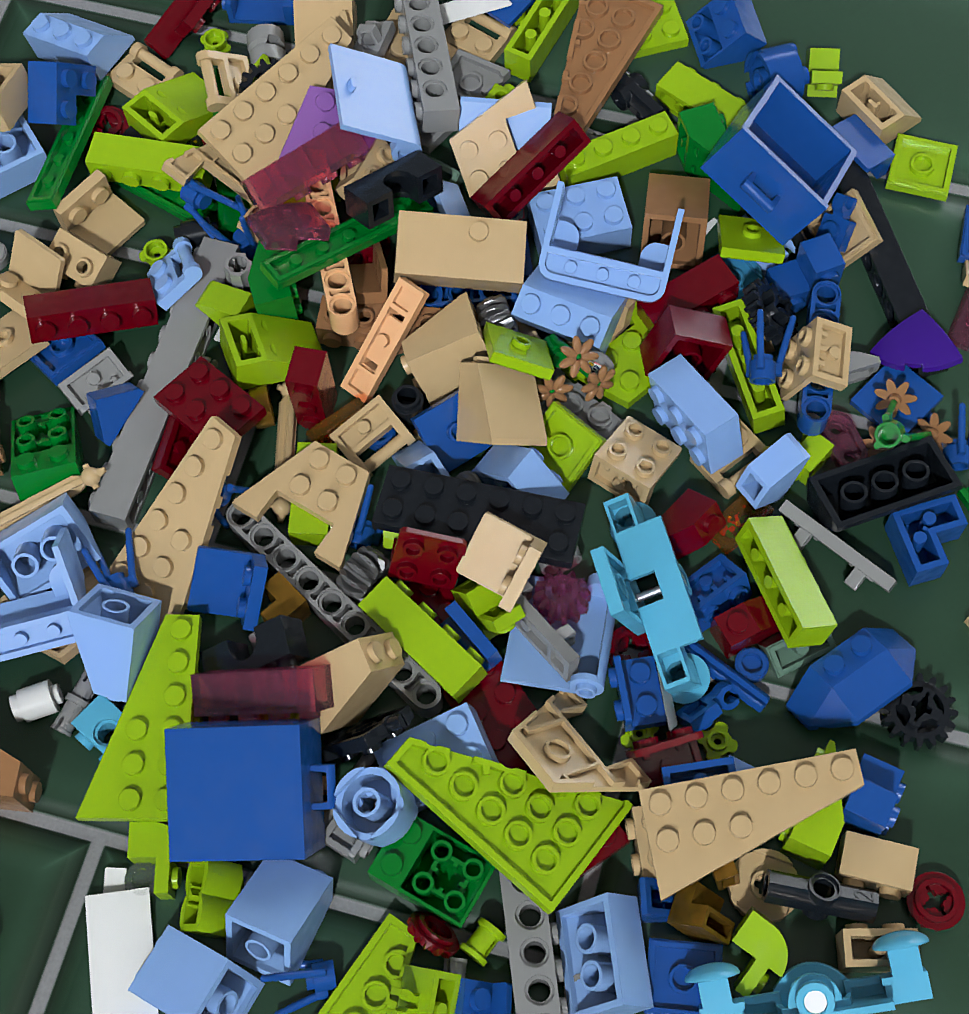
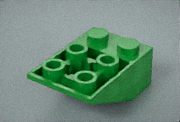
M714 102L684 110L678 114L677 132L679 135L676 153L684 171L691 177L711 179L700 167L727 129L723 113H718ZM711 179L710 192L734 211H740L741 206Z
M267 217L265 218L248 275L254 305L258 314L299 320L297 315L303 314L296 284L294 283L277 291L260 270L261 261L286 250L280 227L273 229L271 218Z
M73 406L55 408L50 412L34 416L26 415L17 420H12L11 480L21 502L72 475H81L84 470L82 466L85 465L76 410ZM87 486L81 493L87 492Z
M416 817L408 832L401 839L380 849L367 873L372 881L397 896L462 928L496 868L479 852L421 818Z

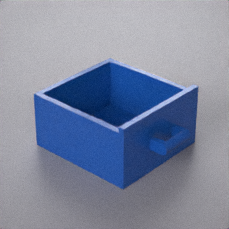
M776 75L739 110L700 168L783 246L827 210L830 199L855 158L857 151L781 77Z
M320 717L187 722L164 729L170 862L305 860L325 847L324 810L335 808L336 776L335 764H322ZM322 772L326 773L327 801H323Z

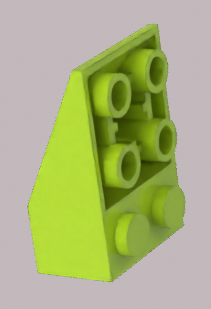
M194 72L144 88L122 106L129 127L134 128L145 139L179 144L189 142L197 135L198 129L213 117V112L207 110L205 102L208 97L204 80Z
M252 312L219 318L220 345L234 383L243 390L285 381L295 346L322 350L313 325L308 321Z
M829 740L824 750L818 747L814 756L836 752L835 742ZM842 799L780 833L778 840L784 842L780 853L820 871L831 857L844 826Z

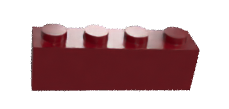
M558 111L470 198L487 218L511 220L591 140L574 118Z
M150 278L23 296L31 344L159 324L156 299Z

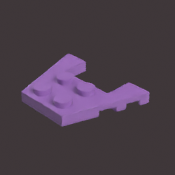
M309 86L273 169L272 176L301 179L304 148L365 156L376 138L340 129L334 89Z

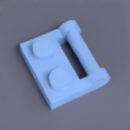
M186 237L176 238L172 245L173 250L162 260L154 262L147 273L156 302L165 311L202 278L201 267L194 261L191 253L192 245ZM181 262L183 264L182 272L179 267Z

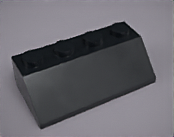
M928 436L809 477L807 502L819 524L835 532H840L961 490L963 484L932 436Z

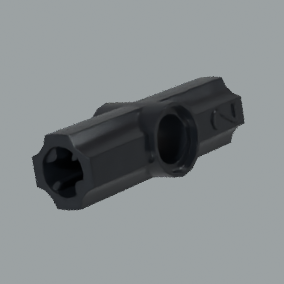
M626 70L610 95L614 104L622 111L630 110L639 120L666 111L669 116V109L649 91V86L642 75L637 72L631 74Z
M767 869L762 887V900H764V903L800 909L804 915L813 920H824L830 915L873 924L877 917L879 893L872 889L841 884L834 876L826 872H818L811 877Z

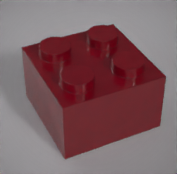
M668 305L639 348L645 376H648V373L681 354L707 381L732 349L733 343L726 317Z

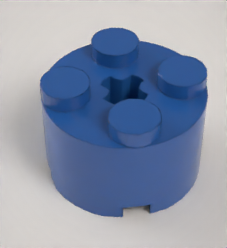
M793 42L750 52L746 57L744 73L749 72L750 82L745 84L750 100L776 75L781 77L802 98L805 85L810 81V74L808 68L802 66L797 47Z

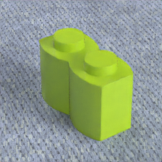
M228 861L190 862L185 883L186 896L180 912V931L212 938H226L225 913L240 894L244 885L241 864Z

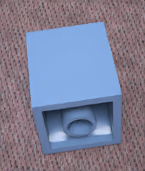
M98 583L68 611V620L94 694L107 697L111 701L127 702L159 631L162 600Z
M263 860L225 913L226 958L264 975L299 970L333 900V877L328 876L322 870L312 869L295 860ZM285 980L279 982L291 986L294 980Z
M168 924L145 963L137 972L128 991L165 1014H248L265 983L231 960Z

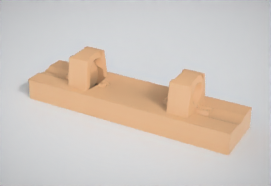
M406 277L398 278L340 387L363 403H369L372 400L402 346L401 342L408 335L430 295L428 292L415 285ZM393 314L401 315L405 318L403 321H401L395 316H393Z

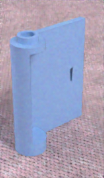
M330 43L328 52L340 129L391 142L390 149L394 161L417 150L422 152L408 71L405 65Z
M597 572L589 575L587 584L531 575L528 582L533 586L532 598L528 602L555 630L568 623L576 631L575 644L571 647L580 656L578 673L572 675L570 681L566 682L515 627L509 633L500 682L574 693L586 699L602 694L605 687L615 618L610 615Z

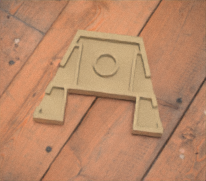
M527 80L519 83L517 87L500 98L493 106L476 117L449 140L469 197L517 152L506 118L536 108ZM559 174L540 192L556 189L558 181H561Z
M207 144L197 149L193 147L185 151L184 155L173 159V157L169 158L163 163L161 170L183 187L201 168H204L253 205L245 213L244 217L255 241L259 242L265 218L271 217L284 177L276 176L261 202ZM239 221L236 227L243 231Z
M314 441L235 498L232 504L234 508L259 522L275 499L281 496L330 525L332 528L314 553L318 559L340 571L344 567L348 546L351 544L354 535L355 523L361 512L364 496L371 479L370 472Z
M559 691L555 696L552 695L538 711L535 710L516 726L507 739L549 793L637 792L641 789H647L651 783V779L633 758L609 766L604 765L567 720L568 718L583 714L587 707V703L582 697L574 693Z

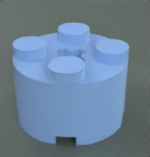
M355 768L340 780L335 789L336 803L335 808H333V816L337 825L347 835L369 845L385 847L398 841L408 832L418 814V807L413 793L394 775L383 768Z

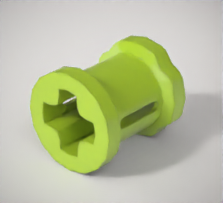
M480 917L477 921L479 924L477 929L466 943L462 942L459 948L472 960L484 967L487 964V956L499 941L503 942L506 936L492 923Z

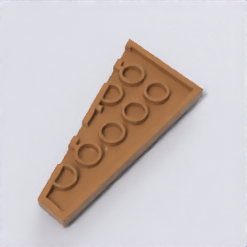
M579 0V8L574 21L567 53V62L562 75V84L554 115L559 111L574 118L583 131L587 132L663 14V5L651 0Z

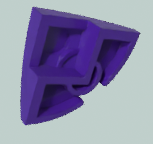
M923 309L894 327L870 351V355L879 356L882 365L904 371L906 365L911 368L922 367V372H933L947 369L963 362V357L952 340Z

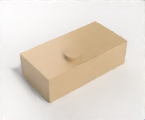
M399 210L393 283H396L399 277H406L415 285L520 293L524 284L527 221Z

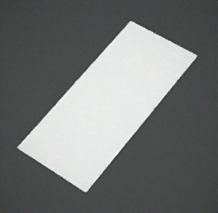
M149 887L85 896L92 1014H159L157 1008L128 991L137 972L141 969L154 948Z

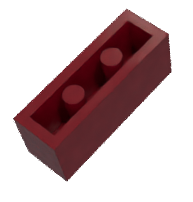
M717 254L669 281L663 296L658 301L653 303L637 301V315L650 332L668 305L711 313L713 307L736 300L738 297L739 281L720 255Z
M295 346L285 383L297 422L309 430H318L319 428L329 430L338 394L327 351Z

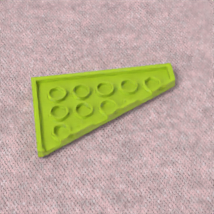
M412 737L406 739L383 766L547 914L555 910L631 810V807L634 806L628 800L621 801L601 795V792L549 793L537 776L528 774L525 770L511 769L501 763L477 756H466L450 751V748L443 746L435 747L427 744L426 741Z

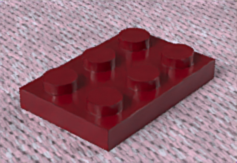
M202 356L153 397L158 406L196 438L211 416H218L240 436H243L267 415L264 406Z

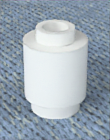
M48 679L16 690L15 695L9 696V703L16 721L21 722L25 720L28 723L60 712V704L64 703V697L59 684L53 685Z

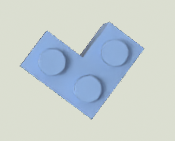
M493 445L472 470L484 484L564 500L570 494L561 484L563 482L562 478L546 466L543 462V455L533 447Z

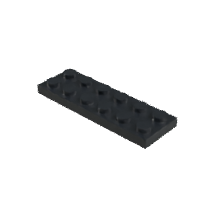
M389 464L372 518V528L399 534V530L402 527H410L465 539L468 547L483 515L486 512H490L547 542L538 563L571 569L586 511V504Z

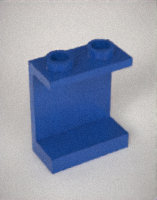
M222 0V9L227 11L230 23L294 25L293 0Z

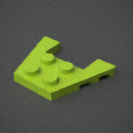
M637 300L630 321L631 327L613 340L605 353L612 360L616 372L610 380L614 383L613 387L609 389L603 388V396L627 409L646 395L648 389L651 388L649 377L645 376L639 348L649 334V330L637 315ZM558 367L566 373V377L588 384L587 378L580 371L576 377L572 378L570 376V367Z

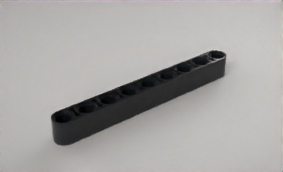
M853 160L833 196L837 192L845 194L852 188L857 190L883 239V242L860 258L892 330L921 309L929 316L930 313L867 172ZM909 367L921 378L947 372L949 369L922 372V367Z

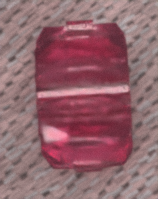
M560 568L556 576L546 572L544 581H537L533 595V604L543 617H547V622L550 625L560 621L561 625L564 626L567 624V620L578 624L580 615L587 614L589 610L588 603L591 600V592L586 588L585 579H576L574 570L568 575H563Z

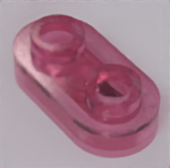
M831 412L826 428L821 435L835 445L831 453L835 466L838 468L852 463L846 461L845 456H851L855 461L867 458L868 450L852 419L843 412ZM830 429H838L840 434H833Z

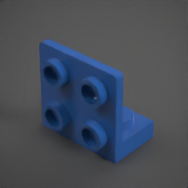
M198 546L187 609L193 612L241 618L243 630L254 631L253 627L258 624L268 572L266 556L264 554Z

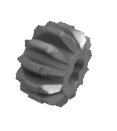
M501 294L488 297L483 302L477 304L476 313L482 329L486 322L520 332L516 319L511 315L512 310L508 301Z
M371 546L360 547L357 552L352 554L348 561H345L344 567L339 571L340 575L336 578L337 587L351 600L359 604L387 576L390 561L384 557L385 555L382 552L373 549Z

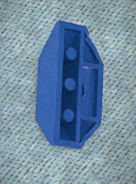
M864 627L808 667L786 703V708L808 730H817L819 727L858 726L913 686L916 649L894 629Z

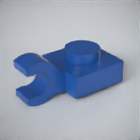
M837 192L832 202L833 214L824 213L815 237L830 233L839 251L845 253L856 223L849 219L855 209L857 199Z
M722 681L717 683L706 696L703 695L699 700L685 704L675 714L680 725L692 726L693 731L705 730L713 724L717 717L723 714L721 709L732 710L738 706L740 701L732 695L724 700L725 693L732 687L730 684Z

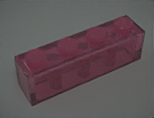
M338 122L242 180L240 184L258 214L264 215L268 213L271 217L285 209L286 206L283 202L293 196L298 201L312 192L311 185L318 181H321L324 185L339 176L336 171L339 168L347 165L350 169L364 161L365 159L362 154L370 149L361 134L340 129Z
M330 664L210 670L191 675L194 717L208 716L209 722L230 720V715H238L239 721L260 719V714H268L269 720L290 718V713H299L300 719L320 717L321 710L334 707Z

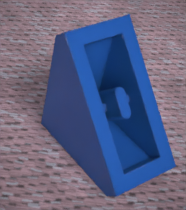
M131 382L86 393L95 436L106 445L111 446L144 391Z
M639 878L637 898L641 923L667 922L675 894L661 902L656 878Z

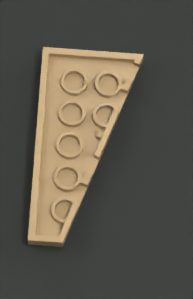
M332 17L327 19L198 129V136L261 202L276 176H272L273 169L309 86L325 88L332 77L328 52L329 44L332 43L348 48L352 41V38Z
M218 416L210 417L132 534L136 576L139 582V586L133 589L136 594L162 600L159 626H161L166 614H184L185 609H187L198 546L209 545L214 526L211 524L215 511L220 509L223 497L220 496L226 477L231 474L242 438ZM126 544L110 566L111 574L124 572L125 577L128 576Z
M856 748L638 790L661 902L720 867L727 865L771 840L785 830L801 823L820 810L829 807L862 788L865 784Z

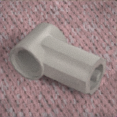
M234 252L232 256L225 258L223 268L229 286L251 293L248 275L252 261L246 257V253Z

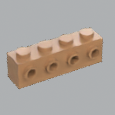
M322 295L316 323L319 343L332 348L347 346L360 350L385 303L357 304L359 327L349 335H340L334 332L331 327L326 299ZM423 306L406 338L443 308ZM393 314V316H395L401 321H403L405 318L401 315ZM402 346L400 347L397 355L404 353Z

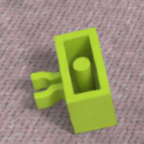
M405 964L401 988L391 986L390 994L399 996L397 1009L387 1008L386 1014H455L461 975Z

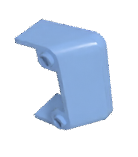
M558 181L539 258L541 274L551 281L645 303L658 301L666 289L685 210L678 208L669 245L651 243L642 250L638 265L577 251L579 243L577 228L569 222L558 220L565 194V183Z
M67 527L60 528L51 547L57 562L49 574L52 590L0 603V662L76 642L68 620V611L86 595L84 572Z

